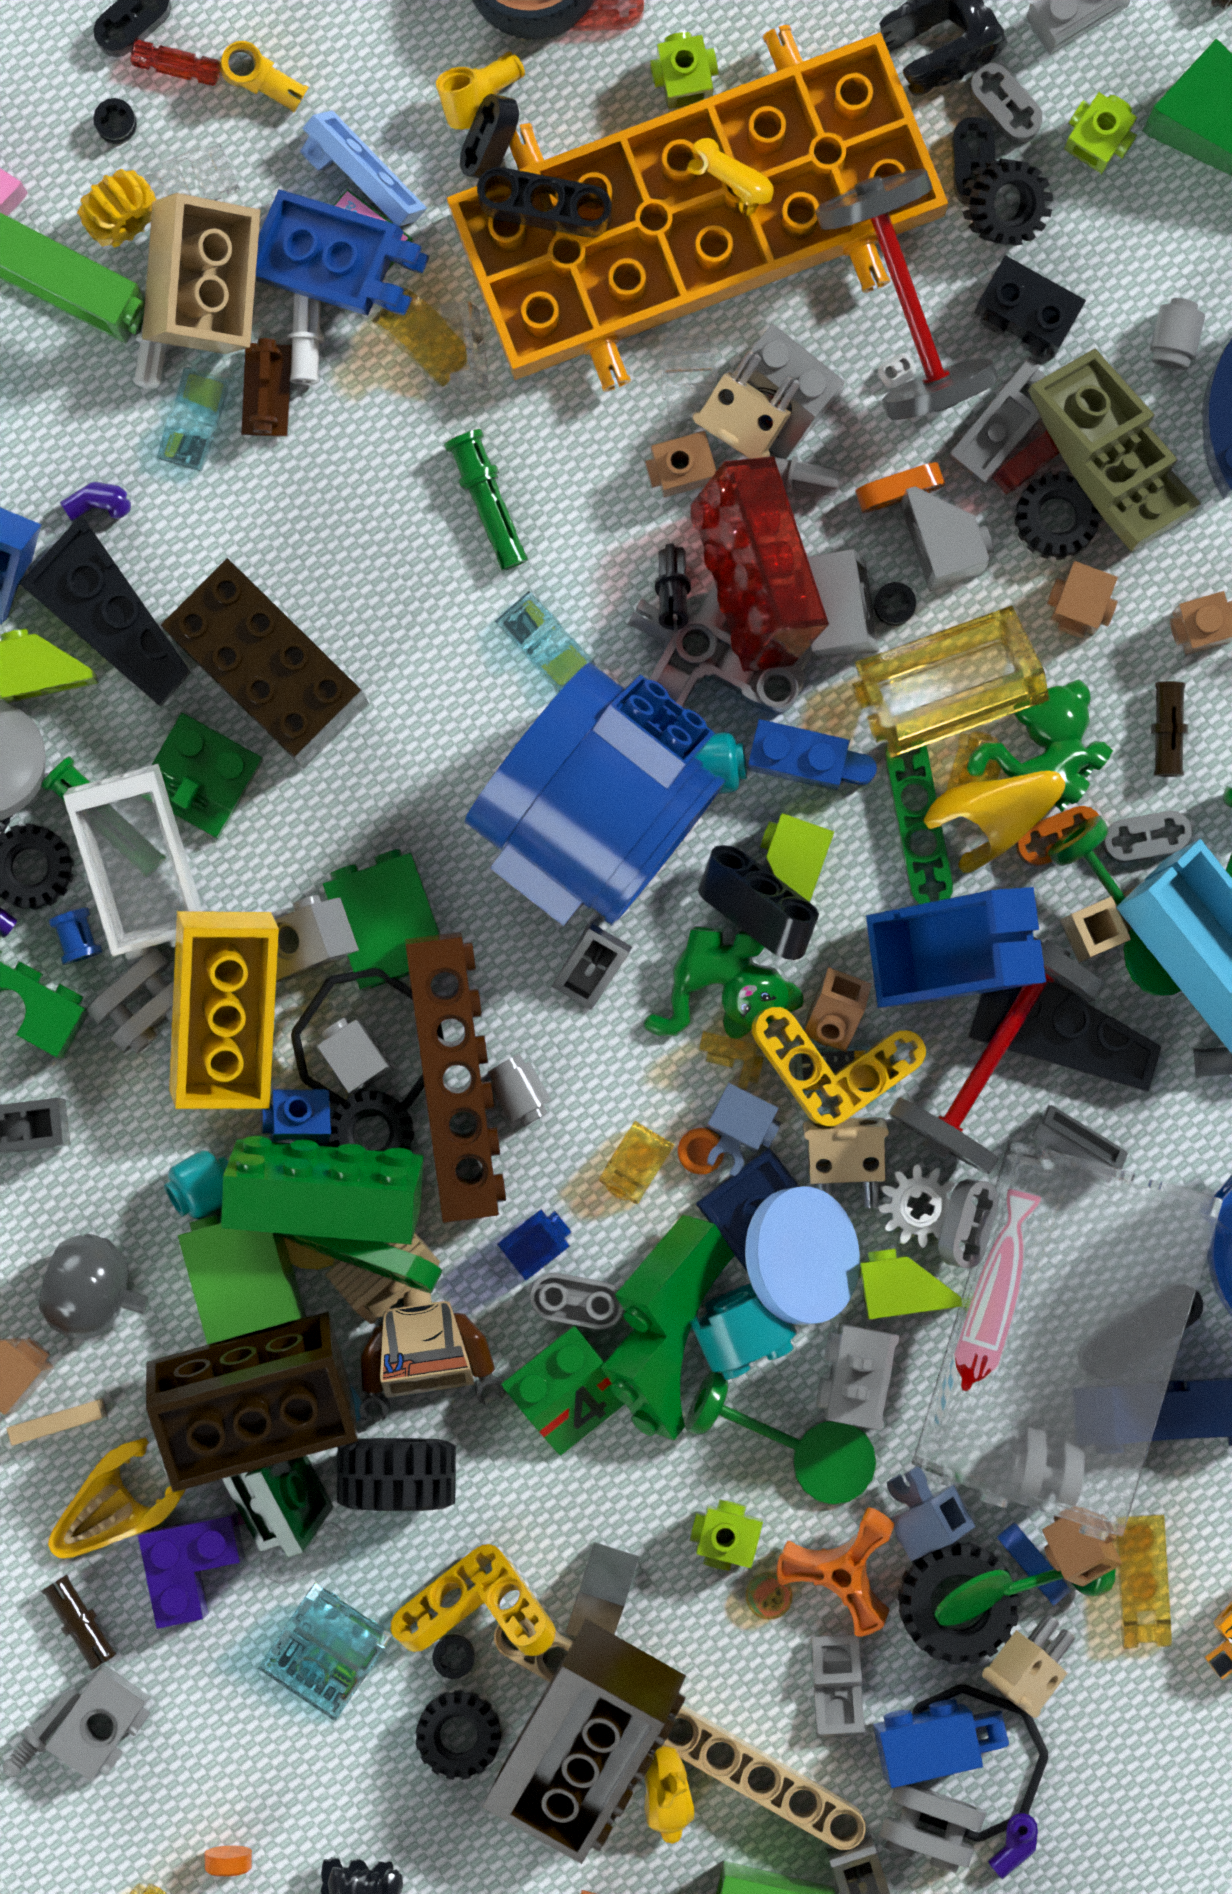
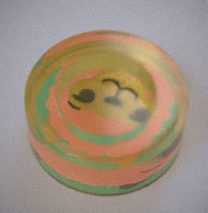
M763 1571L750 1579L745 1590V1598L752 1613L762 1619L770 1620L779 1618L788 1611L792 1603L793 1593L789 1583L785 1585L778 1583L777 1572Z

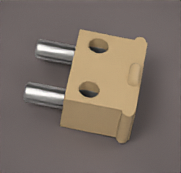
M749 350L733 374L728 372L722 376L702 410L693 414V420L696 424L752 461L761 463L770 457L768 450L792 413L786 407L799 388L800 383L797 379L793 382L780 404L778 403L793 381V377L787 376L773 399L764 395L747 383L761 361V357L758 354L754 356L740 379L741 374L755 353ZM726 389L733 393V402H729L725 398L724 392ZM764 415H768L772 418V428H769L764 424Z
M882 1117L848 1118L836 1126H820L811 1120L804 1122V1137L808 1140L810 1184H816V1188L823 1191V1183H825V1192L832 1196V1183L862 1182L863 1206L870 1209L869 1182L872 1181V1206L877 1208L879 1206V1181H886L884 1137L889 1134L886 1120ZM868 1157H875V1160L872 1162L864 1161ZM820 1159H828V1160H829V1161H828L827 1163H825V1164H819V1163H817Z
M1049 1614L1043 1617L1028 1638L1016 1630L990 1666L986 1667L982 1672V1677L1008 1700L1033 1718H1037L1040 1715L1042 1707L1068 1674L1058 1662L1075 1641V1637L1070 1632L1062 1629L1046 1652L1042 1649L1059 1625L1057 1619Z

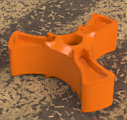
M868 1507L864 1512L857 1534L840 1547L830 1550L825 1548L811 1550L787 1541L777 1563L778 1583L785 1585L804 1581L827 1587L842 1599L844 1606L848 1607L854 1623L855 1636L862 1637L880 1630L885 1625L890 1609L878 1599L871 1589L870 1580L866 1572L867 1558L876 1548L889 1541L894 1529V1523L880 1511Z

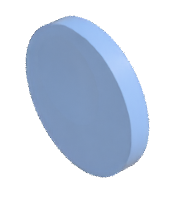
M802 1186L783 1189L771 1194L755 1211L747 1232L745 1257L750 1282L761 1303L777 1318L795 1325L822 1323L838 1315L846 1307L854 1293L860 1269V1252L853 1224L843 1207L828 1193L817 1188Z

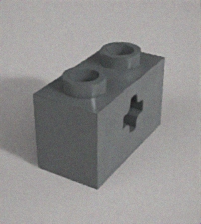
M50 1098L0 1105V1154L71 1145L65 1099Z

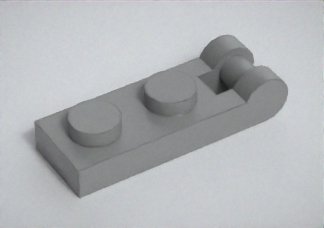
M1031 357L1026 360L949 453L948 457L982 485L987 483L1041 417L1035 404L1020 392L1026 384L1031 386L1046 377L1039 370L1041 365Z

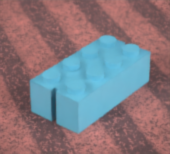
M1198 839L1168 856L1144 879L1145 882L1139 884L1116 909L1232 1054V878L1204 842Z

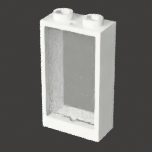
M159 764L68 788L63 798L112 956L125 953L126 959L138 958L153 951V945L170 941L171 947H175L177 911L203 910Z

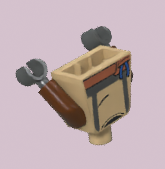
M411 1288L410 1292L405 1293L403 1298L404 1307L388 1309L384 1312L383 1324L373 1329L361 1353L362 1390L367 1392V1396L360 1405L359 1412L364 1420L368 1418L369 1411L367 1405L370 1402H377L381 1405L383 1410L382 1420H384L390 1411V1401L388 1398L474 1385L473 1376L479 1378L476 1382L475 1393L482 1404L486 1405L481 1392L487 1384H494L498 1387L501 1399H503L505 1394L504 1388L500 1385V1379L492 1375L495 1366L483 1333L465 1314L453 1313L450 1302L440 1301L432 1303L431 1293Z

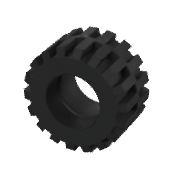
M358 1439L357 1442L338 1447L337 1503L346 1508L372 1511H425L445 1509L455 1504L456 1445L446 1440Z
M955 1541L948 1546L913 1560V1565L908 1571L905 1570L901 1578L903 1581L901 1589H898L899 1614L906 1631L914 1643L921 1650L927 1652L930 1657L938 1661L942 1659L954 1665H960V1662L974 1664L980 1662L979 1658L986 1655L991 1657L998 1652L997 1648L1003 1642L1006 1644L1011 1638L1010 1631L1013 1625L1017 1626L1019 1619L1017 1615V1606H1020L1018 1594L1004 1595L998 1602L984 1611L981 1618L975 1624L962 1630H951L940 1625L931 1610L932 1593L936 1586L947 1577L962 1574L974 1578L989 1571L999 1569L1008 1571L1006 1566L987 1549L985 1550L977 1544L970 1542L958 1543V1541Z

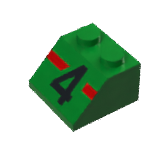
M577 1325L569 1328L500 1384L531 1424L560 1456L625 1405L610 1389L612 1383L601 1368L605 1363L604 1359Z

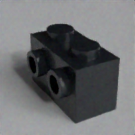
M1005 255L981 296L974 313L981 316L980 323L991 331L998 334H1004L1005 331H1008L1022 339L1020 345L1027 351L1040 357H1044L1047 353L1055 358L1086 300Z

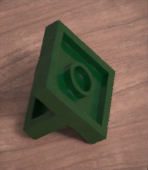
M307 1455L222 1479L260 1552L281 1545L287 1558L303 1553L334 1507Z

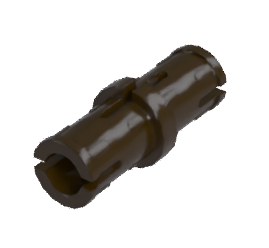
M1162 681L1155 683L1156 723L1151 724V734L1155 735L1154 776L1157 777L1184 776L1183 736L1188 735V724H1184V688L1186 685L1184 682Z
M65 1575L55 1582L65 1599L61 1597L54 1584L49 1585L41 1592L43 1595L45 1594L63 1622L64 1627L61 1630L64 1635H71L92 1671L103 1663L93 1646L97 1648L105 1662L117 1653L115 1650L113 1651L94 1621V1618L97 1617L93 1609L88 1611L70 1582L69 1576Z

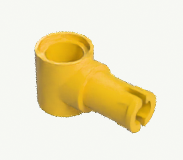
M236 41L230 44L223 52L220 70L223 78L230 85L244 87L254 94L260 91L289 108L293 113H295L301 100L288 92L302 99L309 88L272 67L275 62L261 55L259 49L250 42ZM238 52L246 53L254 62V70L246 76H238L230 70L228 65L229 58Z
M508 51L484 68L455 67L439 75L436 80V88L447 124L454 129H469L482 100L487 95L496 94L509 84L525 76V69L520 59L515 54L513 55L511 51Z

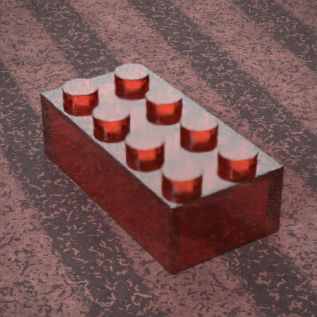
M775 457L724 461L690 505V515L694 528L699 531L704 547L705 565L712 572L718 591L717 602L719 609L725 614L729 625L732 650L739 657L743 672L793 666L826 629L829 622Z

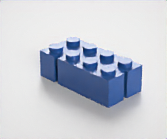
M1034 887L989 890L866 915L877 1008L924 1004L1046 982L1041 940H1034L1033 931L1039 930Z

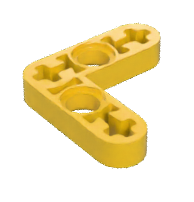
M781 1007L764 1009L755 1016L752 1023V1035L756 1043L808 1118L820 1126H836L844 1122L915 1071L923 1063L926 1056L925 1044L918 1034L909 1030L895 1031L833 1073L796 1018L788 1010ZM768 1016L772 1020L782 1019L785 1026L780 1031L787 1043L792 1042L795 1037L800 1042L799 1046L786 1050L780 1058L776 1054V1050L782 1049L784 1046L776 1036L767 1038L764 1034V1031L769 1027L766 1021ZM897 1040L901 1044L910 1042L913 1046V1049L908 1053L911 1061L908 1063L904 1059L897 1060L889 1065L887 1068L894 1073L889 1078L885 1066L874 1055L879 1052L881 1059H887L897 1051V1047L894 1044ZM798 1053L807 1055L813 1062L812 1075L804 1081L795 1079L789 1071L790 1060ZM862 1065L871 1066L877 1074V1084L869 1092L860 1091L853 1082L855 1070ZM822 1076L825 1078L826 1084L818 1087L823 1095L826 1097L836 1096L838 1099V1103L834 1106V1110L837 1113L834 1117L830 1114H819L817 1109L822 1105V1102L815 1091L810 1092L807 1097L802 1091L804 1088L816 1084Z
M490 1544L481 1545L471 1551L402 1606L394 1614L390 1627L393 1637L408 1651H423L485 1603L506 1636L524 1655L537 1656L547 1651L553 1644L556 1633L553 1622L511 1561L496 1546ZM491 1563L493 1570L486 1574L484 1567ZM469 1578L475 1584L472 1588L465 1582ZM457 1588L461 1589V1596L453 1606L442 1607V1600L449 1591ZM518 1590L519 1598L516 1604L509 1609H500V1602L504 1595L510 1591ZM431 1608L438 1614L435 1618L428 1612ZM525 1618L534 1625V1630L536 1631L530 1638L528 1632L520 1623ZM417 1622L419 1629L412 1634L411 1625Z

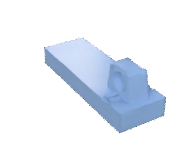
M333 110L313 115L302 128L309 137L300 151L301 154L318 171L326 169L335 162L394 224L400 227L416 222L427 209Z

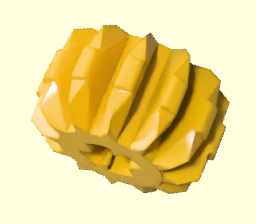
M123 169L117 170L110 177L104 175L102 181L91 185L92 190L80 199L82 205L79 207L77 214L86 231L102 247L112 245L114 248L120 246L125 240L133 241L134 236L139 232H145L146 224L151 222L152 202L157 200L151 186L142 176H139L135 170L124 171Z

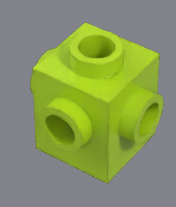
M679 32L665 37V42L657 44V59L650 60L654 87H663L668 109L688 106L713 96L714 88L711 77L719 75L714 48L705 49L703 35L692 37L690 32Z
M1098 92L1091 104L1083 100L1071 117L1068 124L1074 127V130L1068 137L1064 150L1103 174L1113 157L1117 155L1123 159L1138 135L1131 130L1138 117L1131 113V106L1123 99L1115 95L1106 97Z
M719 1499L717 1507L707 1505L705 1515L696 1513L689 1541L697 1543L696 1554L705 1556L703 1564L725 1571H730L732 1564L752 1568L763 1520L745 1515L747 1506ZM723 1528H728L733 1532V1537L727 1542H721L716 1538L717 1532Z

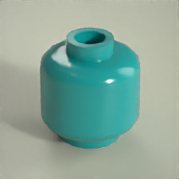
M730 733L714 734L697 758L704 763L703 766L710 772L726 780L718 794L736 792L739 789L740 780L747 779L744 743H736L734 736Z
M201 1150L169 1169V1182L164 1184V1188L170 1202L179 1215L183 1217L188 1214L193 1219L200 1220L222 1208L223 1175L228 1164L226 1157L222 1156L217 1159L209 1151Z

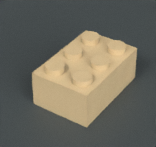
M175 193L152 202L142 340L220 354H229L250 348L260 209Z

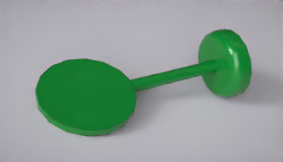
M1095 816L1066 833L1047 853L1058 866H1067L1084 858L1118 906L1126 897L1092 851L1108 835L1106 822L1101 816ZM1131 928L1128 932L1131 940L1125 942L1123 948L1125 966L1131 979L1143 991L1155 996H1171L1180 992L1181 989Z
M709 1372L692 1401L686 1419V1431L695 1435L705 1434L711 1429L718 1416H721L795 1450L793 1457L795 1478L803 1491L817 1501L833 1505L850 1502L861 1495L873 1480L876 1467L874 1446L866 1433L855 1425L834 1421L819 1422L808 1429L801 1439H797L725 1406L728 1381L719 1372Z
M1116 1568L1083 1587L1072 1582L1071 1584L1077 1591L1086 1596L1106 1594L1112 1589L1115 1582ZM1000 1569L989 1571L972 1578L956 1588L938 1605L934 1615L940 1625L960 1624L986 1611L1004 1595H1014L1063 1579L1064 1577L1061 1570L1052 1569L1013 1582L1008 1571Z

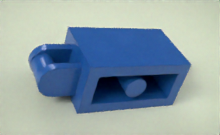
M759 719L747 770L837 791L841 781L855 785L870 783L876 774L877 765L869 755L848 751L850 743L848 739Z
M948 1699L930 1704V1711L912 1715L911 1710H898L885 1714L883 1722L873 1724L884 1780L891 1788L982 1768L981 1753L998 1750L1009 1745L1003 1712L996 1710L973 1715L972 1711L964 1703L957 1704V1700ZM986 1726L988 1738L978 1740L975 1728Z

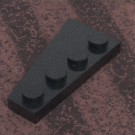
M80 515L21 581L20 585L161 707L191 674V671L89 524Z
M1048 982L1007 1050L1148 1092L1162 1046L1117 1019L1089 1005L1073 993H1069L1056 984ZM1023 986L981 993L968 1038L988 1044Z

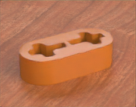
M932 462L867 483L857 488L855 493L862 513H869L901 503L908 488L916 486L931 493L944 487L945 482L938 462Z
M1078 806L1041 820L1016 843L1017 854L1023 862L1030 866L1039 867L1052 863L1053 861L1047 852L1055 843L1044 849L1046 856L1040 858L1037 852L1028 853L1026 850V845L1031 842L1030 834L1036 832L1040 839L1055 834L1058 841L1063 837L1062 831L1074 824L1073 816L1079 815L1082 821H1086L1099 816V814L1090 807Z

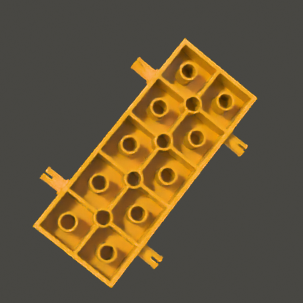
M790 25L779 26L780 32L778 36L775 28L771 29L762 38L766 42L777 72L546 160L542 156L532 124L519 125L524 145L521 144L516 130L509 144L518 170L602 188L611 200L612 221L609 228L602 235L582 237L488 217L480 207L477 186L446 197L451 218L514 380L586 354L592 358L602 384V390L604 392L615 390V383L610 370L613 371L619 388L631 381L616 346L620 340L842 255L850 256L863 293L874 291L873 286H875V283L878 289L891 282L890 278L886 274L875 246L878 243V239L871 219L836 229L824 230L820 227L815 210L821 204L849 190L855 189L854 185L876 176L885 178L901 172L923 168L927 170L933 188L922 197L888 212L895 233L898 235L945 216L948 207L947 198L881 32L802 61L791 33ZM703 138H711L718 144L720 152L766 176L774 189L771 202L759 204L756 211L750 216H747V205L742 214L739 210L740 197L733 193L730 186L707 171L702 175H696L688 171L687 167L691 160H703L699 154L693 152L695 142ZM496 184L487 191L486 197L490 201L501 203L510 197L512 191L505 185ZM542 193L533 199L532 206L536 210L547 212L552 210L558 201L553 195ZM594 202L583 204L578 210L579 216L587 221L598 219L604 212L603 208Z

